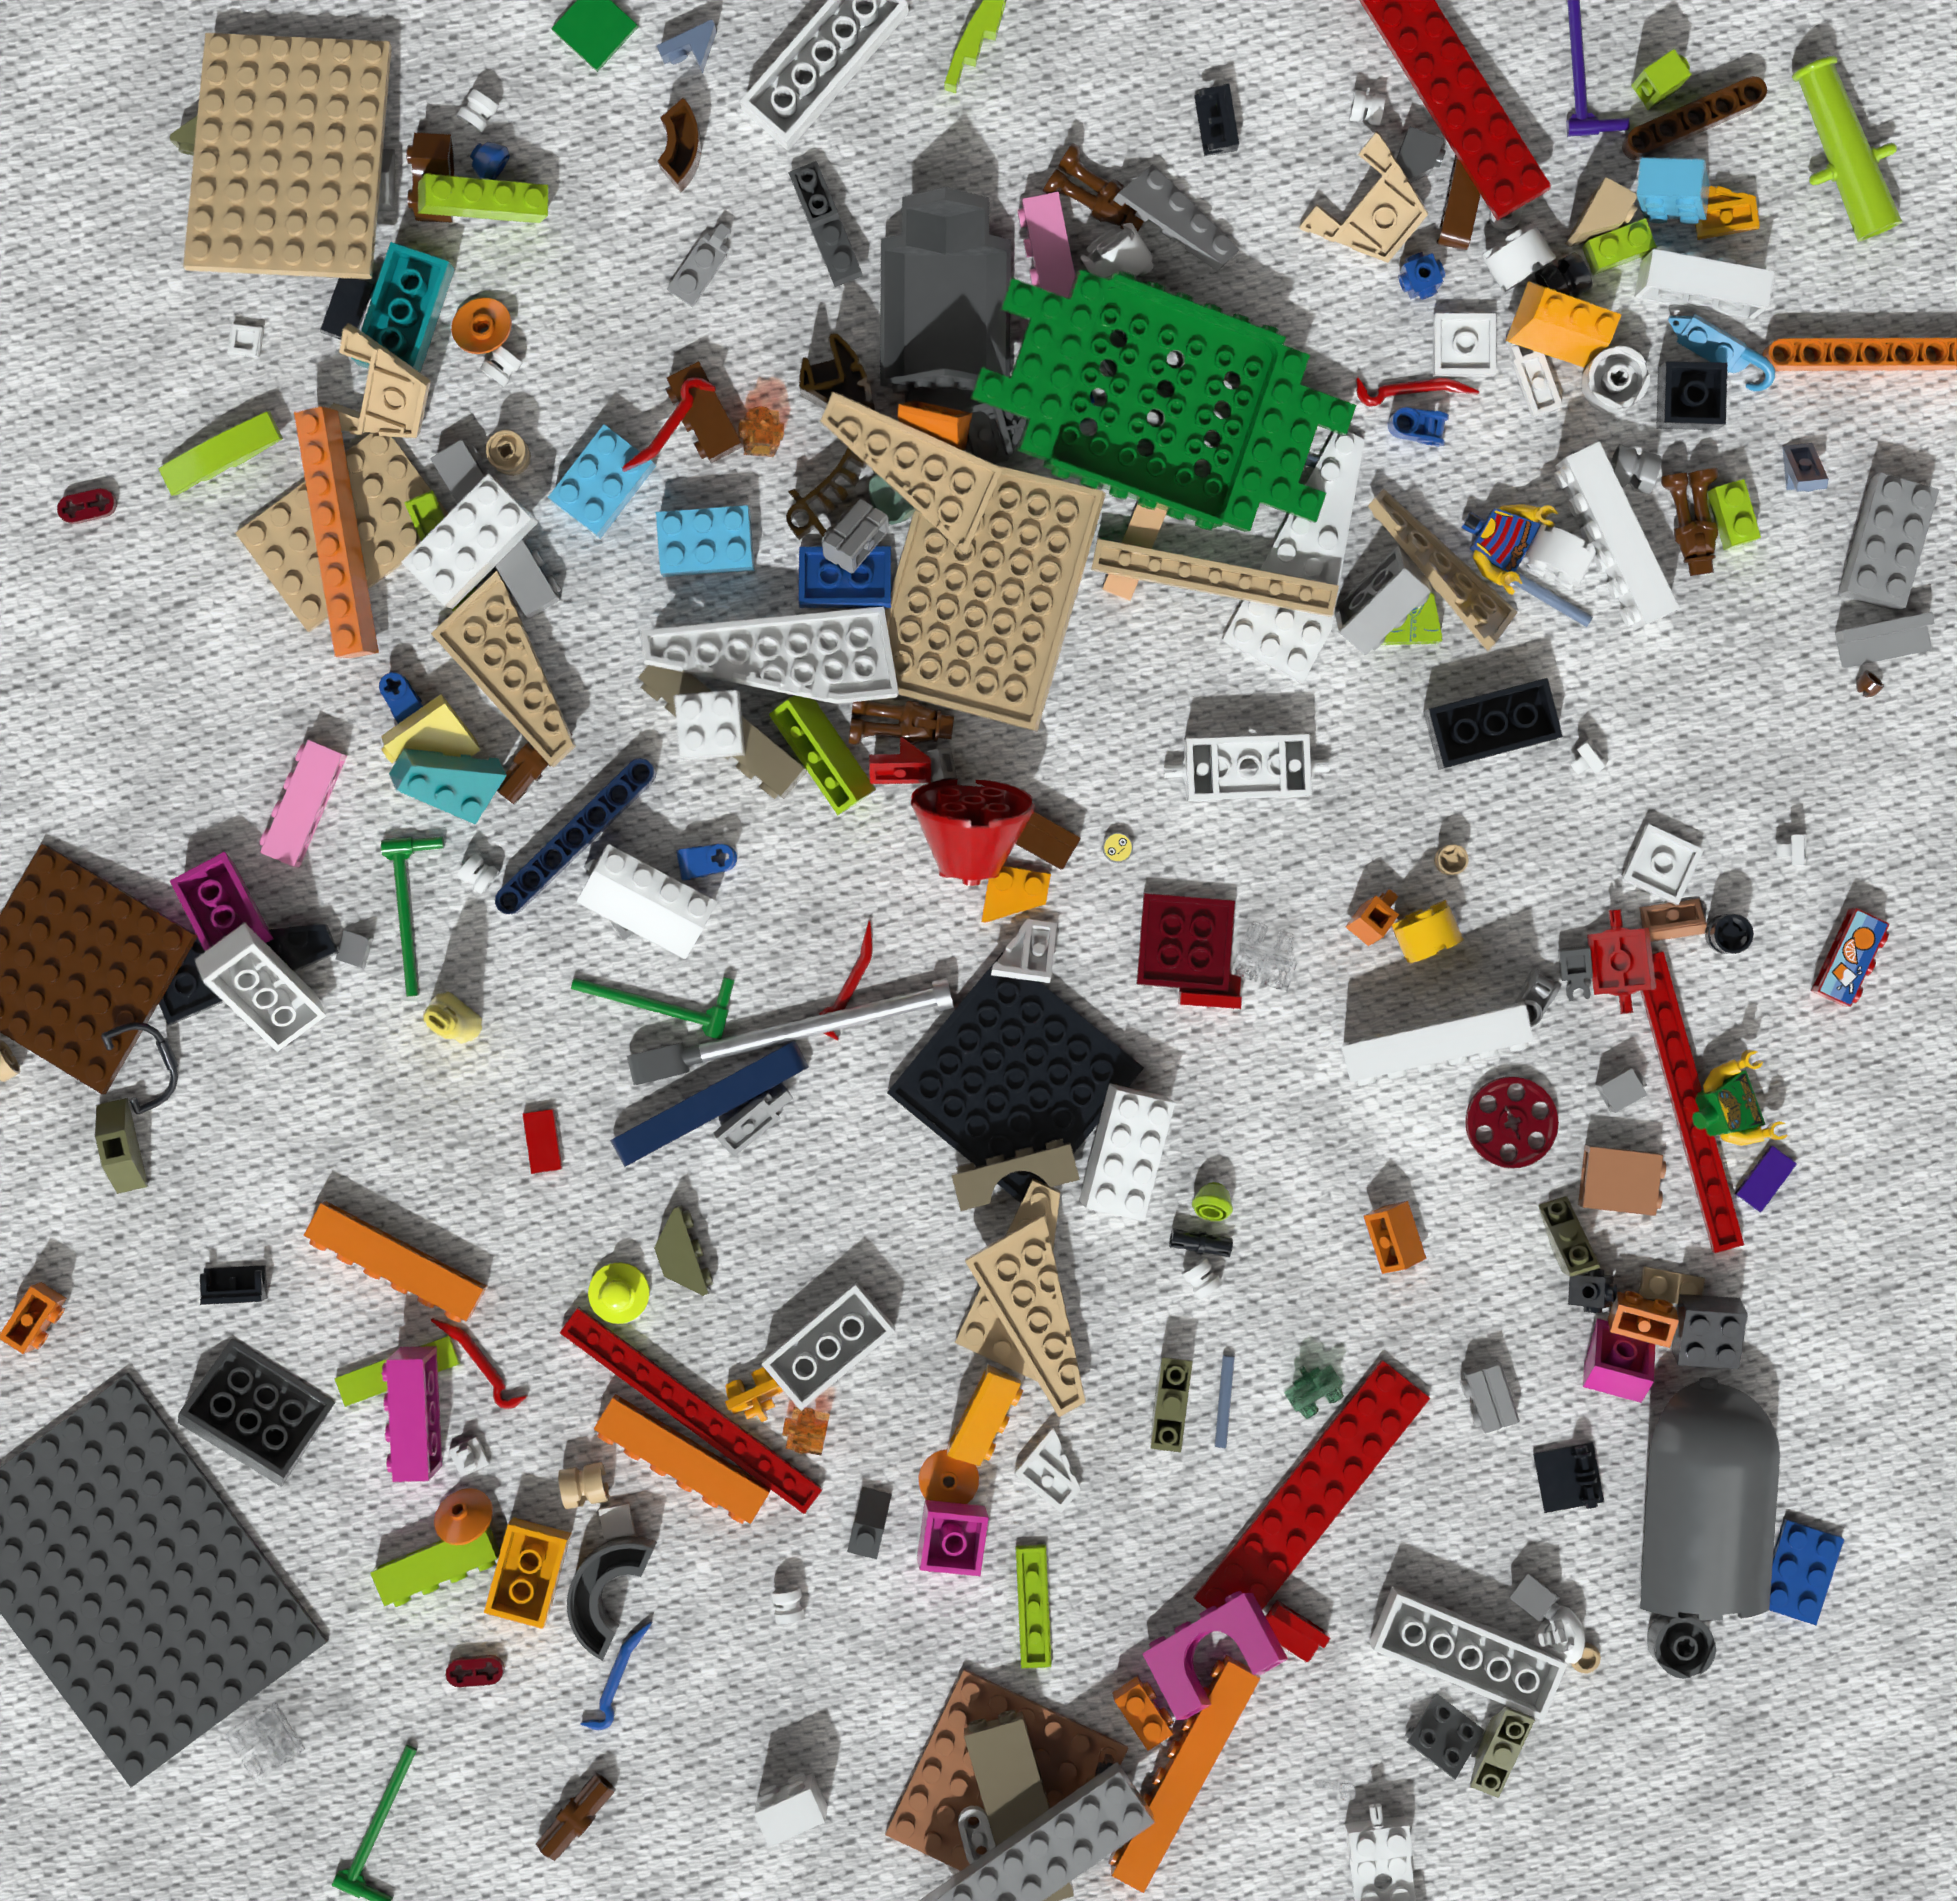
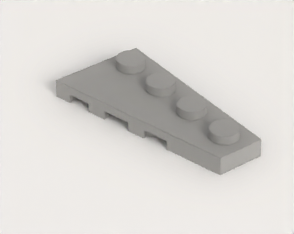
M1153 164L1122 189L1114 198V201L1119 205L1123 206L1126 203L1136 210L1135 215L1144 222L1149 219L1163 229L1161 233L1169 239L1174 238L1183 242L1185 250L1217 272L1239 251Z

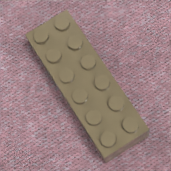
M648 665L638 677L644 682L640 688L657 702L662 697L668 702L664 708L675 717L674 696L713 693L691 673ZM742 717L745 755L732 756L738 761L735 767L751 780L754 776L762 781L759 787L773 799H776L778 795L785 799L806 774L807 770Z

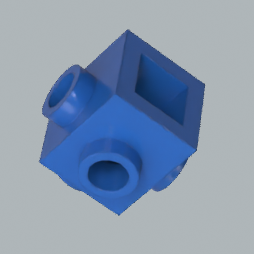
M1423 252L1406 258V263L1402 266L1400 275H1398L1403 292H1408L1410 299L1419 296L1423 300L1438 293L1437 289L1444 282L1442 278L1445 277L1441 261L1435 260L1433 253L1424 256ZM1424 268L1427 278L1421 277L1419 270Z

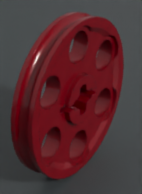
M1511 1076L1492 1080L1482 1086L1471 1099L1465 1118L1467 1136L1474 1150L1488 1162L1504 1168L1526 1167L1544 1157L1554 1144L1559 1124L1557 1109L1550 1095L1541 1086L1530 1080ZM1515 1083L1520 1084L1524 1090L1523 1097L1518 1101H1512L1507 1095L1508 1088ZM1486 1095L1492 1096L1496 1102L1494 1110L1489 1113L1483 1112L1479 1106L1481 1098ZM1537 1102H1543L1547 1105L1548 1113L1543 1119H1536L1532 1115V1107ZM1505 1106L1512 1117H1519L1520 1122L1516 1123V1132L1512 1128H1505L1504 1123L1508 1121ZM1480 1126H1488L1492 1131V1137L1488 1142L1480 1143L1476 1139V1130ZM1534 1132H1539L1544 1137V1144L1539 1149H1532L1528 1144V1138ZM1505 1144H1512L1516 1149V1156L1511 1161H1504L1500 1156V1149Z

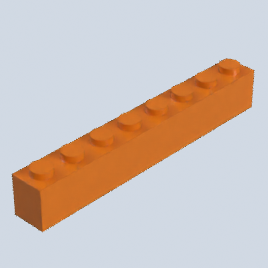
M320 406L294 412L335 657L356 658L379 653L338 410Z
M1228 1655L1225 1656L1223 1661L1217 1660L1210 1674L1213 1677L1212 1682L1208 1688L1203 1687L1211 1705L1184 1720L1181 1727L1184 1733L1179 1742L1176 1740L1172 1742L1167 1752V1757L1170 1758L1165 1768L1159 1767L1152 1780L1155 1786L1151 1794L1145 1793L1142 1797L1153 1812L1155 1823L1122 1845L1121 1849L1118 1848L1112 1852L1108 1863L1111 1865V1876L1142 1893L1145 1892L1261 1679L1260 1675H1253L1250 1667Z

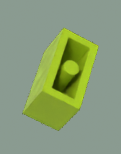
M1673 49L1645 68L1631 86L1647 110H1650L1680 89L1692 75L1689 71L1690 65L1683 55H1678L1675 49Z
M1645 218L1592 238L1584 244L1582 249L1592 276L1644 257L1657 246Z
M1745 479L1715 487L1707 492L1724 550L1748 544L1761 538Z

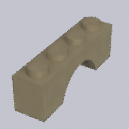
M1063 1139L1046 1142L1045 1149L1034 1151L1033 1146L1016 1150L1015 1157L1004 1159L1003 1154L986 1158L987 1164L975 1167L974 1162L956 1166L957 1172L951 1173L960 1210L964 1211L991 1204V1197L996 1184L1004 1176L1015 1171L1035 1173L1050 1188L1080 1180L1070 1142L1064 1143Z

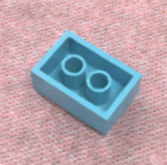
M1640 158L1637 197L1644 218H1649L1651 223H1667L1668 219H1680V223L1697 224L1699 220H1706L1710 182L1704 159Z
M603 424L548 498L601 539L656 466L653 461L649 460L623 472L622 467L640 451Z
M748 505L656 512L660 574L663 577L755 571L751 514Z

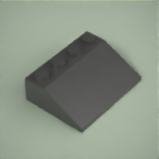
M231 1339L179 1412L178 1424L282 1487L300 1461L335 1402L244 1345Z

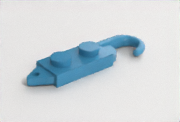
M1695 313L1693 316H1669L1668 321L1678 337L1677 343L1709 362L1728 363V373L1740 372L1750 363L1764 371L1765 378L1759 384L1747 383L1746 388L1751 391H1762L1772 385L1775 379L1774 366L1766 357L1749 348L1746 343Z

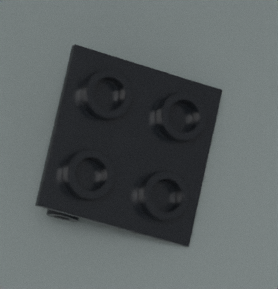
M1593 1442L1533 1453L1544 1513L1581 1506L1591 1509L1598 1507V1503L1604 1502Z

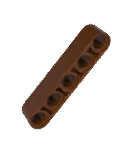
M1748 77L1632 129L1623 140V153L1631 160H1639L1756 108L1766 97V83L1759 77ZM1744 89L1753 90L1756 99L1750 100L1746 98ZM1716 101L1726 103L1728 112L1719 111L1716 107ZM1688 113L1696 114L1700 119V124H1692L1688 120ZM1660 126H1668L1672 130V137L1662 135ZM1632 138L1641 139L1644 142V149L1635 148L1632 144Z
M1455 155L1453 164L1455 170L1448 187L1446 197L1449 198L1446 209L1443 210L1440 224L1442 230L1439 239H1437V244L1467 251L1472 237L1480 193Z

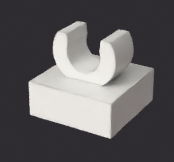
M1588 738L1577 749L1581 756L1571 764L1577 774H1580L1589 766L1596 774L1606 767L1608 761L1592 740Z
M1791 835L1792 844H1776L1777 857H1792L1793 866L1807 865V835Z
M478 1436L448 1450L461 1478L490 1464Z

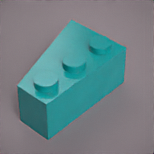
M405 748L389 772L396 791L475 825L507 776L498 758L489 757L488 760L471 758L470 755L463 754L460 757L446 756L442 752Z

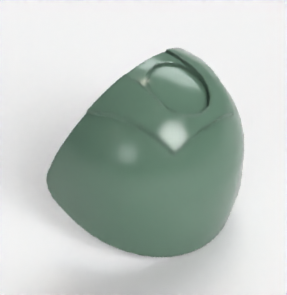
M878 474L870 480L869 495L873 508H877L887 514L890 525L904 522L914 514L916 509Z

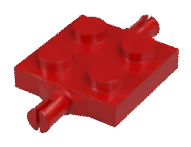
M1622 909L1608 911L1611 929H1607L1602 933L1588 934L1587 939L1591 951L1594 995L1611 994L1619 996L1620 1014L1634 1013L1631 994L1641 990L1656 989L1649 928L1630 929L1623 927Z

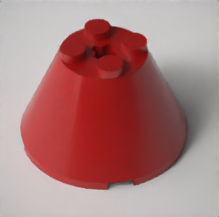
M947 779L918 787L911 795V806L937 863L939 876L962 879V883L968 886L980 885L983 879L999 877L1000 870L1034 812L1035 803H1032V796L1018 787L991 780L976 779V784L982 786L957 785L958 779Z

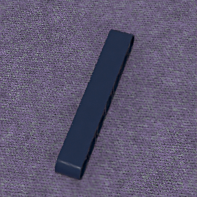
M642 758L631 761L498 891L495 896L497 909L509 915L521 912L654 782L657 774L655 766ZM642 764L647 765L650 771L648 778L644 781L636 780L634 777L635 768ZM617 786H624L628 792L627 798L623 802L617 803L612 797L613 790ZM596 807H602L606 813L604 821L600 824L593 823L590 817L592 810ZM579 828L582 830L584 838L579 845L574 846L569 841V833L571 830ZM557 849L561 853L562 860L558 866L552 867L547 862V855L550 851ZM530 871L537 872L540 877V882L535 888L528 887L525 882V877ZM509 892H513L518 898L517 906L511 910L506 908L503 902L505 895Z
M794 1040L611 1139L610 1142L622 1164L626 1167L809 1068V1065Z

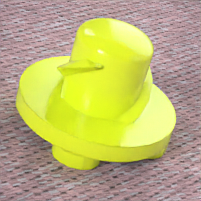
M624 1262L610 1263L602 1267L591 1279L588 1289V1298L593 1311L601 1319L615 1324H623L636 1319L645 1310L650 1297L646 1276L637 1267Z

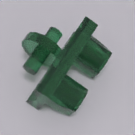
M1302 1365L1298 1368L1302 1376L1292 1382L1294 1387L1284 1392L1295 1412L1299 1411L1306 1419L1317 1414L1319 1409L1315 1401L1325 1396L1329 1403H1335L1344 1397L1341 1389L1343 1383L1331 1365L1322 1370L1316 1367L1309 1372Z

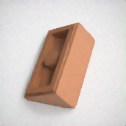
M1699 898L1680 901L1679 905L1664 903L1639 907L1642 928H1649L1651 942L1705 933L1707 923Z

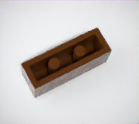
M699 361L666 378L670 386L665 388L673 405L680 403L682 400L680 394L681 386L688 378L701 377L710 383ZM696 387L691 388L689 393L694 397L693 405L683 418L682 423L687 432L694 430L698 441L693 444L701 459L708 457L712 464L739 450L743 445L716 393L700 390Z

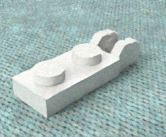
M1506 341L1513 359L1512 364L1532 419L1561 409L1563 404L1545 355L1529 349L1530 354L1522 356L1519 345Z

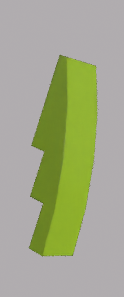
M1007 0L982 1L968 23L955 50L944 82L945 91L957 93L964 64L976 67L984 38L996 41Z
M266 411L210 438L158 469L171 496H176L201 481L214 478L230 467H237L281 441L283 437L271 412Z

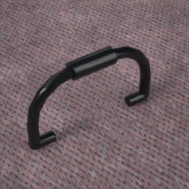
M131 1022L102 1033L101 1037L106 1049L111 1050L114 1048L111 1038L130 1030L146 1031L156 1039V1045L166 1069L170 1071L169 1086L161 1096L141 1106L136 1097L129 1100L134 1113L140 1115L158 1107L170 1098L176 1089L178 1081V1062L168 1039L164 1038L158 1029L147 1023Z

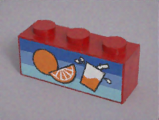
M1849 908L1811 992L1845 1007H1851L1853 1003L1856 1004L1863 993L1861 985L1865 976H1869L1876 965L1874 957L1877 950L1882 948L1888 940L1889 932L1887 929L1890 923L1860 909Z

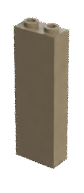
M1015 1710L1006 1711L999 1714L998 1719L987 1722L986 1719H978L968 1724L969 1727L964 1728L965 1742L995 1846L1050 1809L1023 1711L1016 1713ZM1072 1881L1043 1901H1060L1073 1897Z

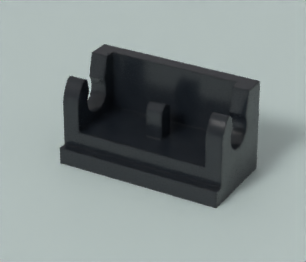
M1230 84L1199 90V94L1194 95L1204 156L1237 151L1239 138Z
M339 278L320 328V333L341 340L343 328L347 324H351L358 329L374 284L357 278Z
M266 1265L205 1268L204 1273L200 1274V1305L262 1302L268 1298Z

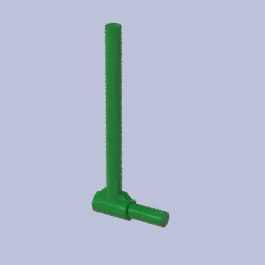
M443 836L381 840L382 855L388 860H393L406 997L418 996L419 994L405 859H409L414 854V851L443 849Z
M723 977L716 1005L707 1010L706 1013L578 978H573L571 989L701 1024L706 1036L722 1039L729 1013L727 1008L735 980Z
M409 1745L405 1746L350 1869L345 1868L338 1871L332 1883L333 1887L357 1898L363 1897L369 1901L393 1900L392 1896L367 1886V1882L361 1872L417 1752L416 1748Z

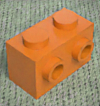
M1408 1201L1389 1204L1364 1215L1382 1274L1406 1270L1427 1259Z
M42 1282L30 1286L2 1329L0 1340L22 1354L30 1352L35 1348L37 1350L40 1349L48 1338L49 1334L46 1333V1330L50 1324H55L63 1315L65 1308L62 1305L67 1298Z
M1617 1291L1616 1301L1612 1303L1608 1316L1610 1332L1667 1348L1671 1347L1679 1322L1676 1307H1673L1670 1302L1662 1299H1656L1655 1301L1647 1300L1640 1294L1632 1291H1626L1625 1293Z
M1136 1676L1112 1692L1115 1703L1147 1751L1173 1735L1171 1724L1174 1721L1165 1707L1160 1709L1154 1701L1157 1695L1148 1681L1143 1684L1140 1678Z

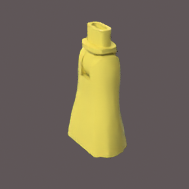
M451 992L437 994L423 1013V1020L428 1028L445 1039H455L461 1044L472 1041L482 1030V1018Z

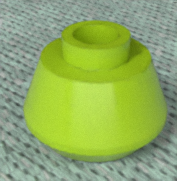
M1211 1182L1202 1186L1192 1200V1208L1195 1213L1206 1220L1222 1221L1233 1212L1229 1191L1224 1185L1217 1182Z

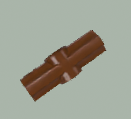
M529 742L517 753L513 759L514 764L506 772L507 776L497 790L498 793L513 805L527 792L534 781L542 778L541 773L549 765Z
M596 1772L583 1786L582 1790L575 1797L572 1796L569 1799L570 1802L564 1809L561 1808L557 1813L555 1821L535 1844L544 1856L555 1861L568 1848L575 1837L579 1838L591 1825L596 1817L595 1814L616 1790L605 1777Z

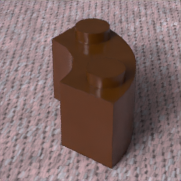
M684 97L660 117L667 132L668 140L664 153L657 160L661 171L680 193L695 176L702 152L700 131L693 111Z
M414 133L412 145L407 146V163L412 164L413 177L412 189L408 190V207L413 208L416 221L452 223L453 216L418 213V182L425 174L455 177L451 134Z

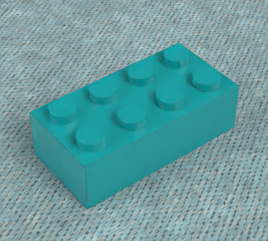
M390 242L361 332L421 373L455 271L454 267L449 261ZM351 358L358 366L369 369V363Z

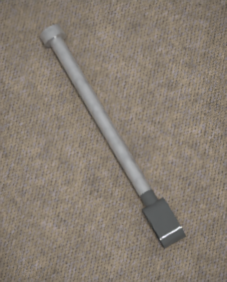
M947 978L932 981L933 988L687 1048H684L683 1042L628 1055L627 1060L633 1085L690 1072V1065L933 1006H938L939 1011L954 1008Z

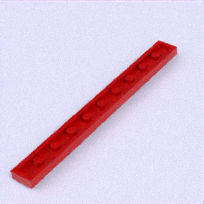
M1664 951L1652 954L1656 989L1641 990L1640 992L1713 1253H1718L1744 1246V1241L1715 1136L1708 1135L1706 1128H1697L1692 1120L1693 1114L1699 1111L1695 1098L1702 1089Z
M580 1307L576 1309L559 1332L801 1513L805 1514L822 1492L823 1488Z

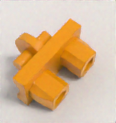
M762 1367L751 1373L756 1387L746 1391L741 1379L734 1380L725 1385L729 1399L725 1401V1404L734 1415L745 1410L744 1413L747 1419L758 1415L761 1422L768 1420L766 1411L775 1407L771 1397L784 1391L767 1370Z

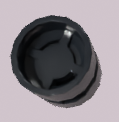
M1576 252L1560 259L1558 266L1550 264L1535 273L1537 285L1569 296L1570 294L1577 296L1593 286L1590 272L1584 260Z
M1737 914L1717 915L1709 921L1705 929V939L1709 947L1718 953L1724 954L1743 952L1750 946L1754 936L1753 927L1749 920Z

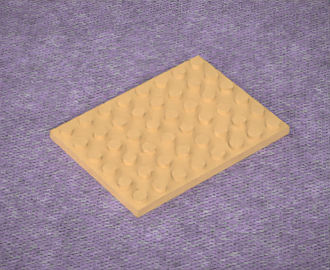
M205 33L183 262L186 271L372 279L392 50L390 41Z
M998 466L1003 470L966 554L961 552L917 510L914 512L891 590V608H886L885 616L898 695L1037 732L1106 493L1101 490Z

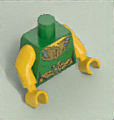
M1745 1050L1740 1060L1736 1061L1733 1059L1710 1071L1703 1084V1090L1695 1098L1699 1111L1693 1114L1692 1120L1697 1128H1706L1708 1135H1720L1723 1141L1739 1146L1763 1142L1764 1138L1767 1137L1773 1140H1782L1788 1136V1134L1777 1136L1774 1133L1776 1125L1785 1124L1782 1121L1772 1122L1767 1128H1761V1126L1765 1125V1121L1747 1071L1740 1070L1745 1067L1758 1069L1762 1066L1763 1061L1761 1060L1749 1064V1057L1758 1053L1757 1051Z

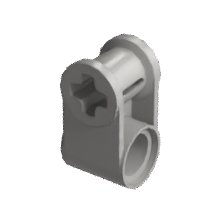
M1533 968L1528 975L1519 996L1514 1002L1524 1001L1525 1005L1531 1007L1533 1011V1016L1529 1021L1531 1027L1541 1021L1562 985L1559 981L1553 982L1542 976L1536 968Z

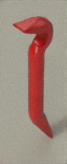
M692 377L685 380L680 390L682 398L680 403L651 444L622 467L623 472L635 468L659 454L693 405L694 397L689 393L691 388L696 387L700 390L715 392L716 387L701 377Z
M1356 378L1357 396L1364 405L1370 407L1380 405L1386 397L1440 390L1479 394L1478 390L1449 378H1437L1386 384L1377 389L1378 395L1376 397H1370L1361 380Z
M868 921L860 956L834 1005L823 1009L819 1015L843 1010L850 1001L872 958L873 947L870 921ZM834 1031L823 1033L837 1041L839 1040Z
M434 1318L431 1319L432 1323L457 1340L494 1387L493 1399L500 1408H515L528 1397V1395L513 1397L510 1400L503 1399L501 1392L506 1388L504 1380L467 1332L454 1325Z

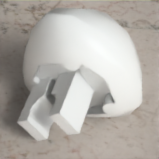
M1560 1605V1609L1550 1621L1545 1618L1533 1642L1543 1651L1567 1663L1575 1664L1582 1658L1585 1647V1631L1576 1614L1570 1608Z

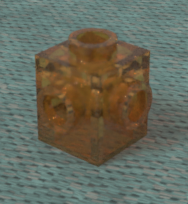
M763 406L754 407L753 409L749 408L744 419H740L738 435L739 438H743L744 455L774 457L784 436V423L779 422L778 410H770Z
M794 1407L792 1418L785 1417L782 1436L788 1437L785 1449L794 1450L800 1454L810 1453L821 1456L830 1414L818 1412L812 1408H804L800 1411L798 1407Z

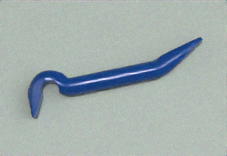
M652 1621L627 1638L619 1650L599 1702V1708L605 1713L606 1718L602 1721L597 1719L584 1720L580 1725L593 1730H604L611 1726L615 1715L614 1709L611 1706L632 1651L641 1641L651 1626Z

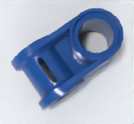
M1403 407L1398 409L1389 418L1388 430L1390 434L1399 439L1417 441L1420 444L1437 447L1444 446L1445 440L1442 437L1445 421L1449 419V414L1434 410ZM1398 416H1404L1409 420V430H1402L1398 427Z
M388 673L381 678L379 690L398 724L423 707L421 698L415 693L404 676L398 673ZM391 680L401 682L402 685L398 687L400 691L398 694L388 692L387 689L391 687Z
M724 844L676 850L681 881L727 872L735 867L737 863L736 851L731 846ZM721 849L723 853L729 854V859L724 862L725 866H722L720 862H715V857L719 856V850Z

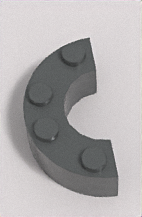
M635 1536L610 1540L597 1547L585 1558L571 1581L567 1595V1614L571 1629L580 1644L589 1653L602 1661L619 1627V1624L608 1616L603 1607L602 1593L604 1586L617 1576L630 1574L641 1577L657 1544L654 1540Z

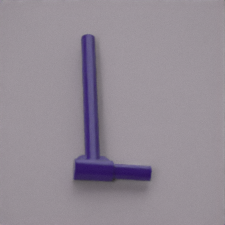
M1567 0L1575 114L1566 121L1567 137L1629 130V118L1599 120L1592 113H1588L1580 0Z

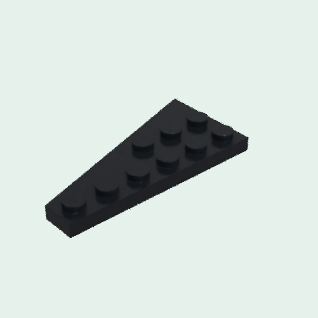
M326 924L269 929L274 939L266 942V944L294 972L339 953L329 927ZM198 937L159 1002L167 1025H173L224 1003L202 981L195 959L202 955L205 950Z

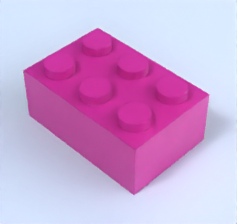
M226 852L170 880L205 952L244 923L265 943L274 939L235 863Z

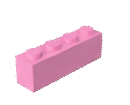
M1059 192L1023 198L1022 208L1017 209L1020 227H1026L1028 238L1023 239L1025 254L1027 258L1032 257L1034 269H1029L1031 284L1068 298L1075 272Z
M308 740L306 745L302 744L296 755L297 767L294 773L290 772L284 783L286 793L283 800H278L273 808L272 817H274L271 828H266L260 839V845L262 846L260 853L290 866L300 868L347 755L311 740Z

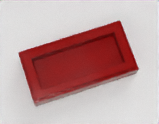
M554 1109L523 1113L531 1174L562 1170Z

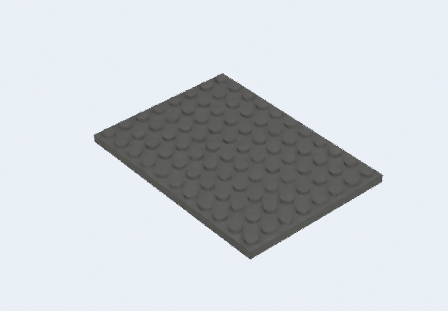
M129 1373L122 1376L0 1467V1614L130 1788L328 1642V1639Z

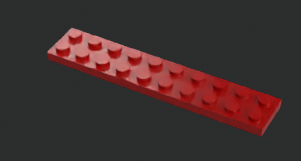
M1359 0L1495 219L1498 221L1548 192L1552 185L1436 1Z
M1381 1360L1193 1596V1599L1206 1609L1212 1606H1216L1218 1609L1226 1604L1224 1600L1226 1597L1241 1591L1242 1594L1253 1593L1260 1608L1263 1610L1430 1400V1397Z

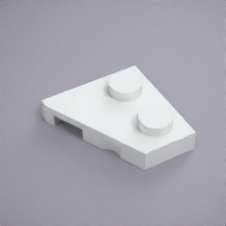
M1027 919L1019 929L1017 936L1010 941L998 962L994 963L991 975L1050 983L1057 923Z
M1051 1427L1015 1470L1014 1474L1062 1513L1081 1488L1055 1429Z

